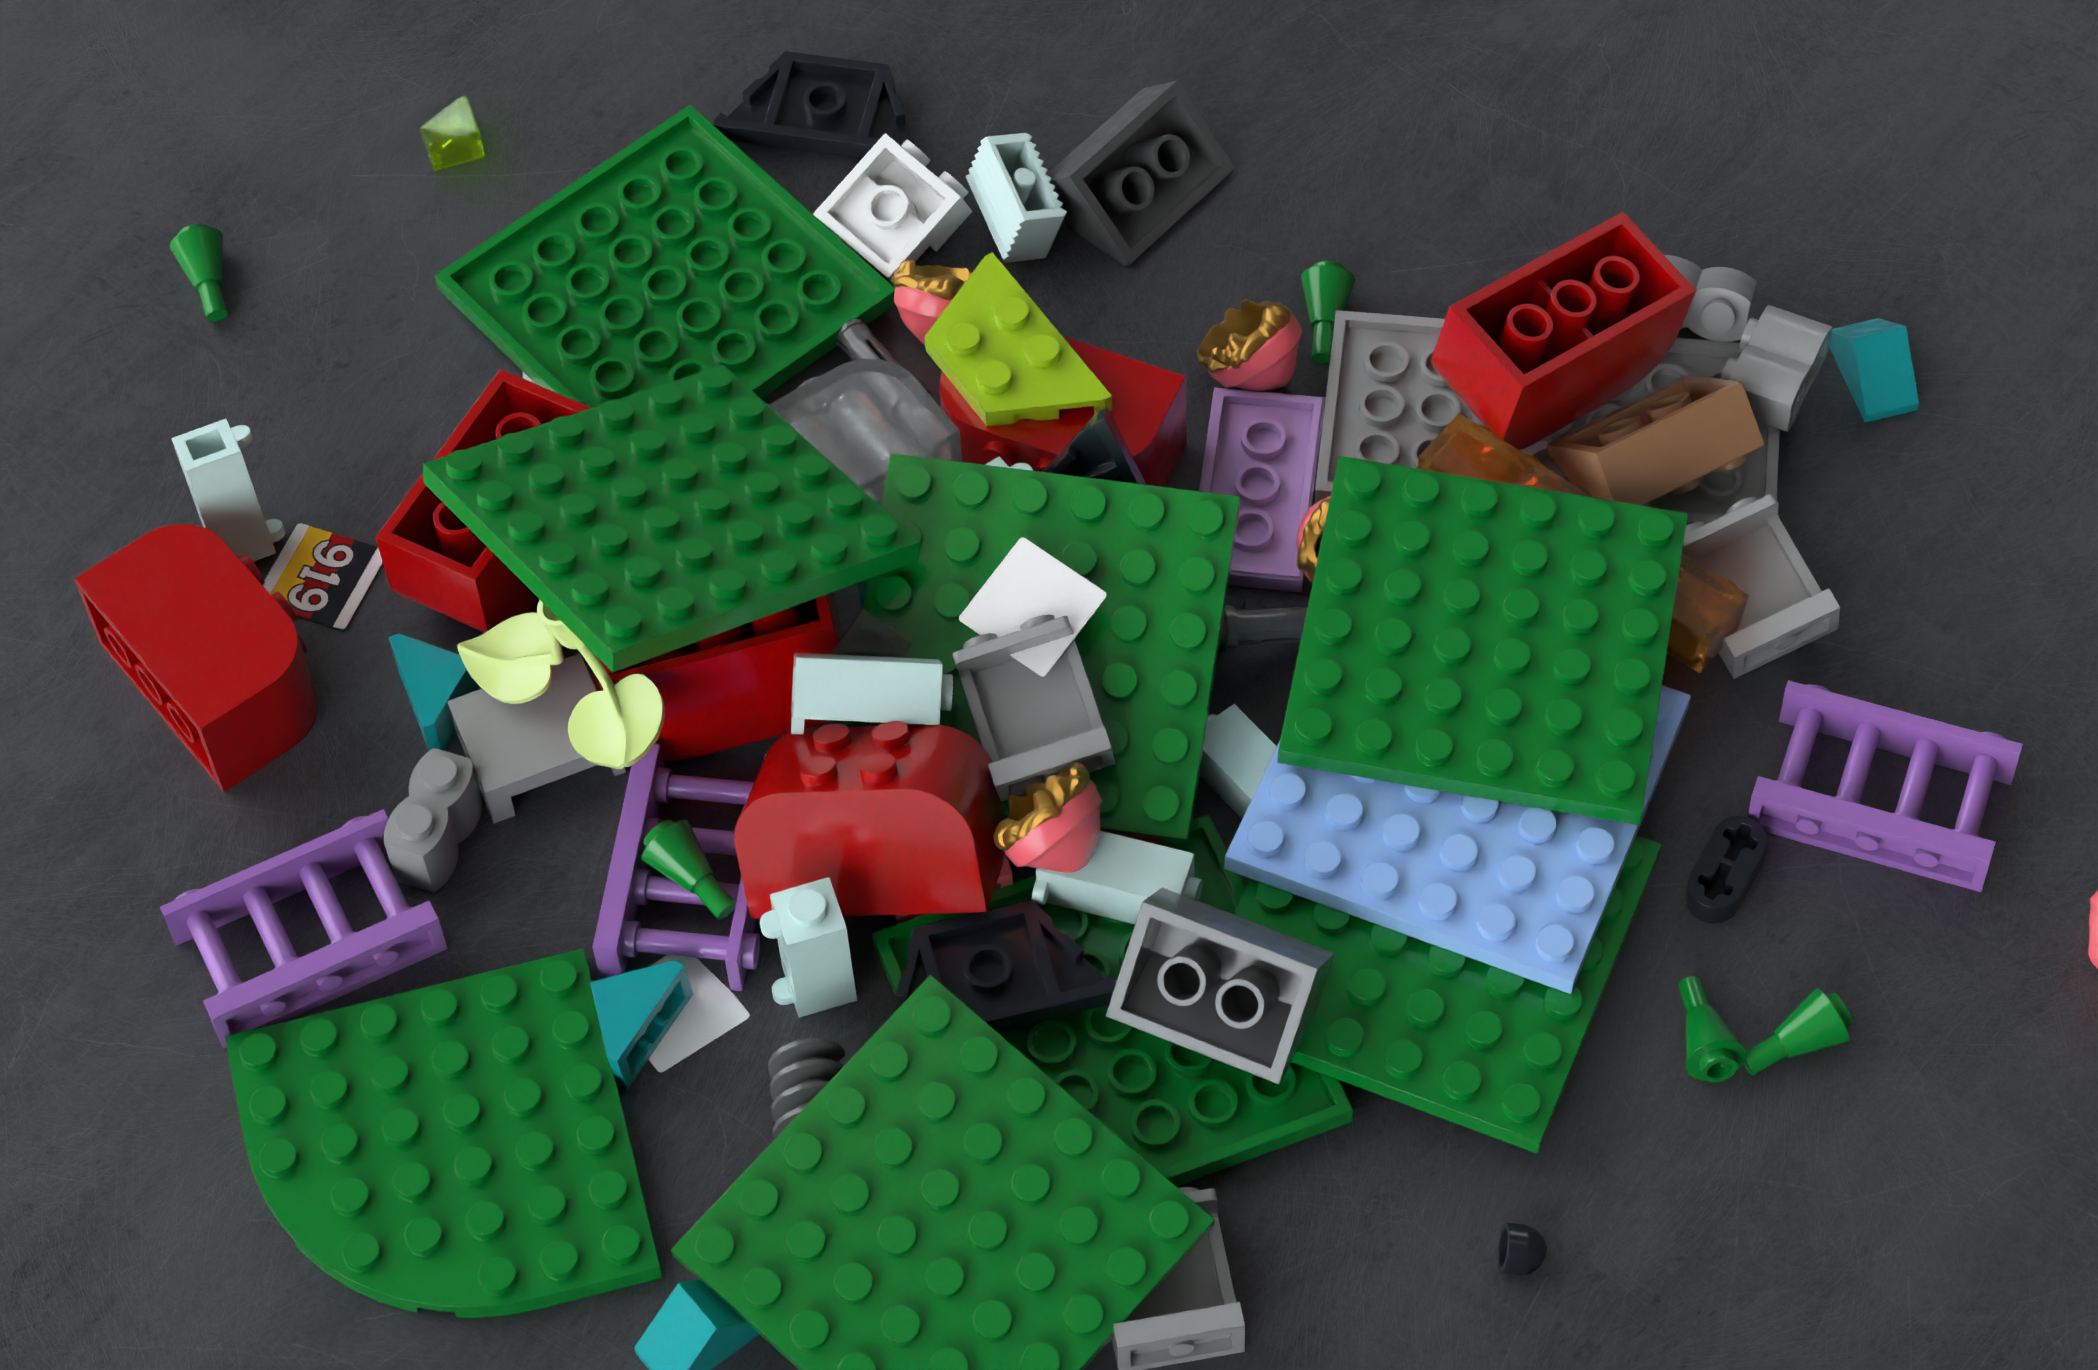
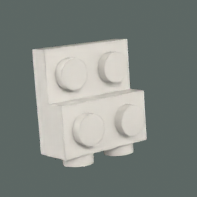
M885 133L813 215L892 283L893 273L899 269L901 262L906 260L916 261L929 246L937 252L972 213V210L963 200L969 192L946 171L937 177L926 168L930 163V159L918 147L907 139L900 146Z

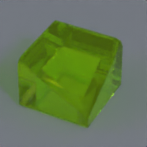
M467 95L455 100L419 128L434 171L485 157L480 131Z

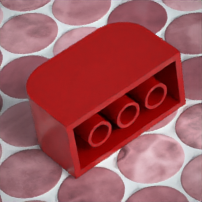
M1621 212L1449 306L1433 352L1432 367L1506 450H1522L1618 397L1645 378L1661 362L1674 344L1697 290L1624 212Z
M1064 337L1112 395V410L1109 412L1146 485L1165 487L1187 444L1186 376ZM942 372L940 376L939 390L946 460L986 465L1000 456L1009 467L1016 463H1026L1031 466L1033 471L1042 472L1094 416V408L1090 406L1059 410V419L1041 421L1021 419L1014 424L986 426L946 375Z
M500 369L433 460L447 456L454 451L465 450L499 439L506 434L517 433L551 422L557 417L569 416L592 407ZM423 474L375 537L389 586L394 593L485 633L513 616L528 613L538 599L423 483Z
M191 524L163 526L142 535L74 578L100 645L223 792L293 748L309 733L316 720L318 698L304 656L307 653V649L294 625V622L297 621L296 615L280 592L277 591L270 595L263 587L265 584L264 578L248 555L238 558L230 547L214 532Z
M835 592L613 673L601 660L600 662L611 677L614 685L632 674H643L656 685L664 700L665 719L655 744H660L663 761H677L791 733L794 653L847 655ZM805 719L804 729L816 726L827 720Z
M900 721L864 727H847L844 724L833 723L820 728L804 729V734L789 733L781 737L772 745L765 756L738 818L734 832V844L751 919H760L764 913L772 910L770 894L827 877L830 878L842 916L987 912L1003 866L1005 854L1003 850L995 845L993 839L996 827L1005 818L1002 802L998 796L988 766L989 763H992L989 754L975 739L955 728L944 725H906Z

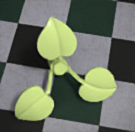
M539 600L537 605V613L530 612L513 616L478 637L458 643L457 647L460 657L475 682L493 698L510 704L525 703L545 693L552 683V665L561 664L564 660L562 645L569 649H578L604 690L592 692L583 697L573 709L568 721V735L572 746L581 757L591 763L615 769L630 767L641 760L653 748L661 733L665 719V706L661 692L656 685L643 674L629 675L614 685L598 657L541 600Z

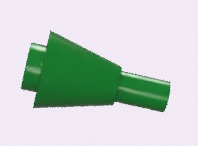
M205 224L188 225L181 229L178 235L172 239L170 250L195 290L199 292L206 319L210 322L221 321L228 315L221 291L223 233Z
M1334 261L1315 263L1313 267L1306 269L1301 274L1309 320L1313 329L1311 359L1317 363L1330 362L1336 310L1345 311L1356 281L1355 276L1350 271L1346 270L1342 264Z
M667 819L655 826L646 835L643 841L646 848L641 857L642 861L688 892L695 893L718 920L725 918L735 909V901L714 879L712 868L688 820H679L674 823L671 819Z
M1697 976L1686 977L1678 984L1687 1012L1685 1016L1686 1070L1691 1077L1708 1082L1727 1080L1744 1064L1747 1057L1746 1050L1716 1009L1710 1005L1702 979Z
M1816 988L1772 1032L1773 1035L1746 1051L1745 1068L1754 1076L1784 1057L1792 1058L1849 1042L1850 1038L1846 1028L1853 1025V1020L1847 1007L1836 993L1826 996L1819 988Z

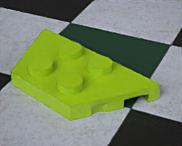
M993 252L987 254L924 337L926 352L986 426L1014 424L1021 419H1033L1036 421L1059 419V410L1093 406L1094 415L1106 407L1109 411L1112 410V395Z

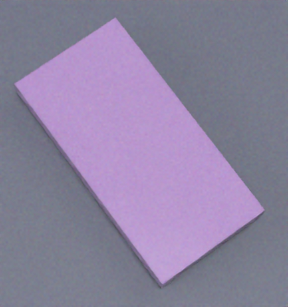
M1214 387L1199 491L1240 496L1241 506L1228 586L1302 592L1304 572L1299 570L1296 564L1298 556L1296 547L1297 532L1303 516L1313 506L1326 397Z

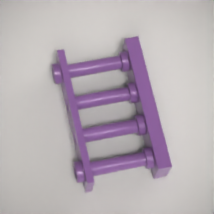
M1788 680L1779 722L1792 725L1794 729L1778 780L1757 777L1748 817L1760 823L1766 833L1982 892L1996 842L1979 837V830L1993 780L2008 785L2012 784L2023 744L2007 740L1997 733L1977 732L1833 693L1820 685H1804ZM1817 732L1852 742L1837 795L1834 797L1801 788ZM1876 748L1911 758L1895 813L1860 804ZM1934 764L1970 774L1954 829L1919 820Z
M654 744L653 748L641 760L631 766L592 947L600 977L608 978L625 973L628 957L636 958L638 952L725 960L730 990L743 991L746 970L756 969L758 964L760 935L759 933H754L756 919H751L742 877L740 884L718 882L736 903L730 936L641 928V923L636 921L639 905L647 906L649 900L705 905L695 893L688 892L668 877L652 876L651 870L647 869L648 864L641 859L646 848L643 843L646 835L662 822L661 818H657L660 803L668 804L671 798L745 805L754 782L673 774L672 768L664 767L660 744ZM692 828L704 853L737 856L734 844V831Z
M384 809L369 816L355 817L337 830L202 889L188 890L180 894L174 901L160 906L175 945H180L194 938L216 985L218 994L203 1000L223 1049L227 1048L225 1036L285 1022L448 949L439 918L430 901L415 907H409L384 857L387 854L384 845V831L388 821ZM362 865L387 919L359 932H354L328 879ZM306 889L331 940V944L305 956L298 957L273 903ZM250 914L275 968L246 982H241L216 928Z

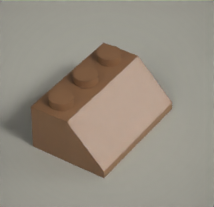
M1688 375L1546 444L1549 455L1581 496L1651 507L1650 501L1665 494L1668 496L1680 495L1696 488L1700 484L1698 478L1713 470L1715 472H1724L1741 466L1747 461V453L1765 444L1741 381Z

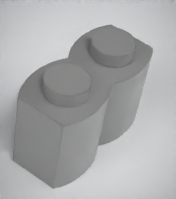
M1664 255L1697 290L1680 329L1688 327L1697 335L1713 341L1732 342L1741 340L1749 319L1757 281L1748 274L1736 269L1711 267L1702 270L1687 259Z
M1768 305L1759 320L1751 317L1747 322L1739 349L1743 351L1738 359L1730 357L1727 360L1720 379L1741 381L1756 421L1788 432L1829 352L1833 326Z
M433 748L415 766L409 781V796L393 810L384 831V845L397 882L434 893L451 877L458 862V844L472 833L480 819L483 808L482 794L472 759Z

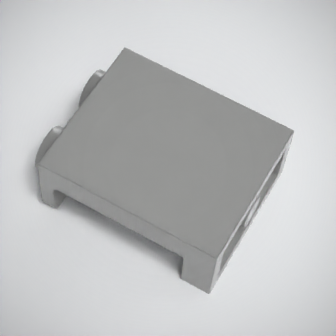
M1768 494L1758 500L1756 497L1744 498L1733 504L1726 511V515L1707 524L1703 521L1691 523L1686 526L1678 582L1733 679L1838 630L1840 606L1830 588L1822 591L1779 518V503L1773 494Z
M1050 614L1037 616L1021 624L1020 631L997 637L994 633H989L971 638L963 644L962 650L952 654L982 747L992 760V763H989L988 766L1001 802L1008 800L1009 796L1013 794L1018 796L1026 794V786L1031 782L1045 783L1047 777L1057 775L1059 771L1072 763L1079 762L1083 764L1089 773L1116 764L1075 639L1044 677L1039 676L1010 656L1011 654L1072 635L1073 632L1068 616L1056 619L1054 615Z
M580 653L565 658L561 664L552 665L553 679L550 687L541 696L521 704L504 703L493 698L483 689L447 701L457 737L465 756L472 759L480 791L493 824L516 816L511 799L512 796L597 765L580 756L572 746L568 735V721L577 703L592 692L602 691L598 678L594 673L589 674ZM625 767L623 769L611 768L614 776L626 773Z
M1179 1188L1215 1219L1214 1226L1129 1321L1113 1324L1114 1337L1112 1342L1118 1370H1143L1245 1352V1323L1240 1302L1236 1303L1218 1219V1201L1215 1189Z

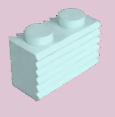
M1027 133L988 136L982 139V145L977 148L979 152L974 155L976 160L971 162L973 167L968 169L970 174L965 176L998 250L1006 263L1046 258L1067 213L1066 210L1061 208L1063 203L1057 200L1059 194L1054 192L1055 186L1050 184L1051 177L1046 175L1048 169L1042 167L1044 161L1038 158L1040 153L1034 150L1036 144L1030 142L1032 136Z

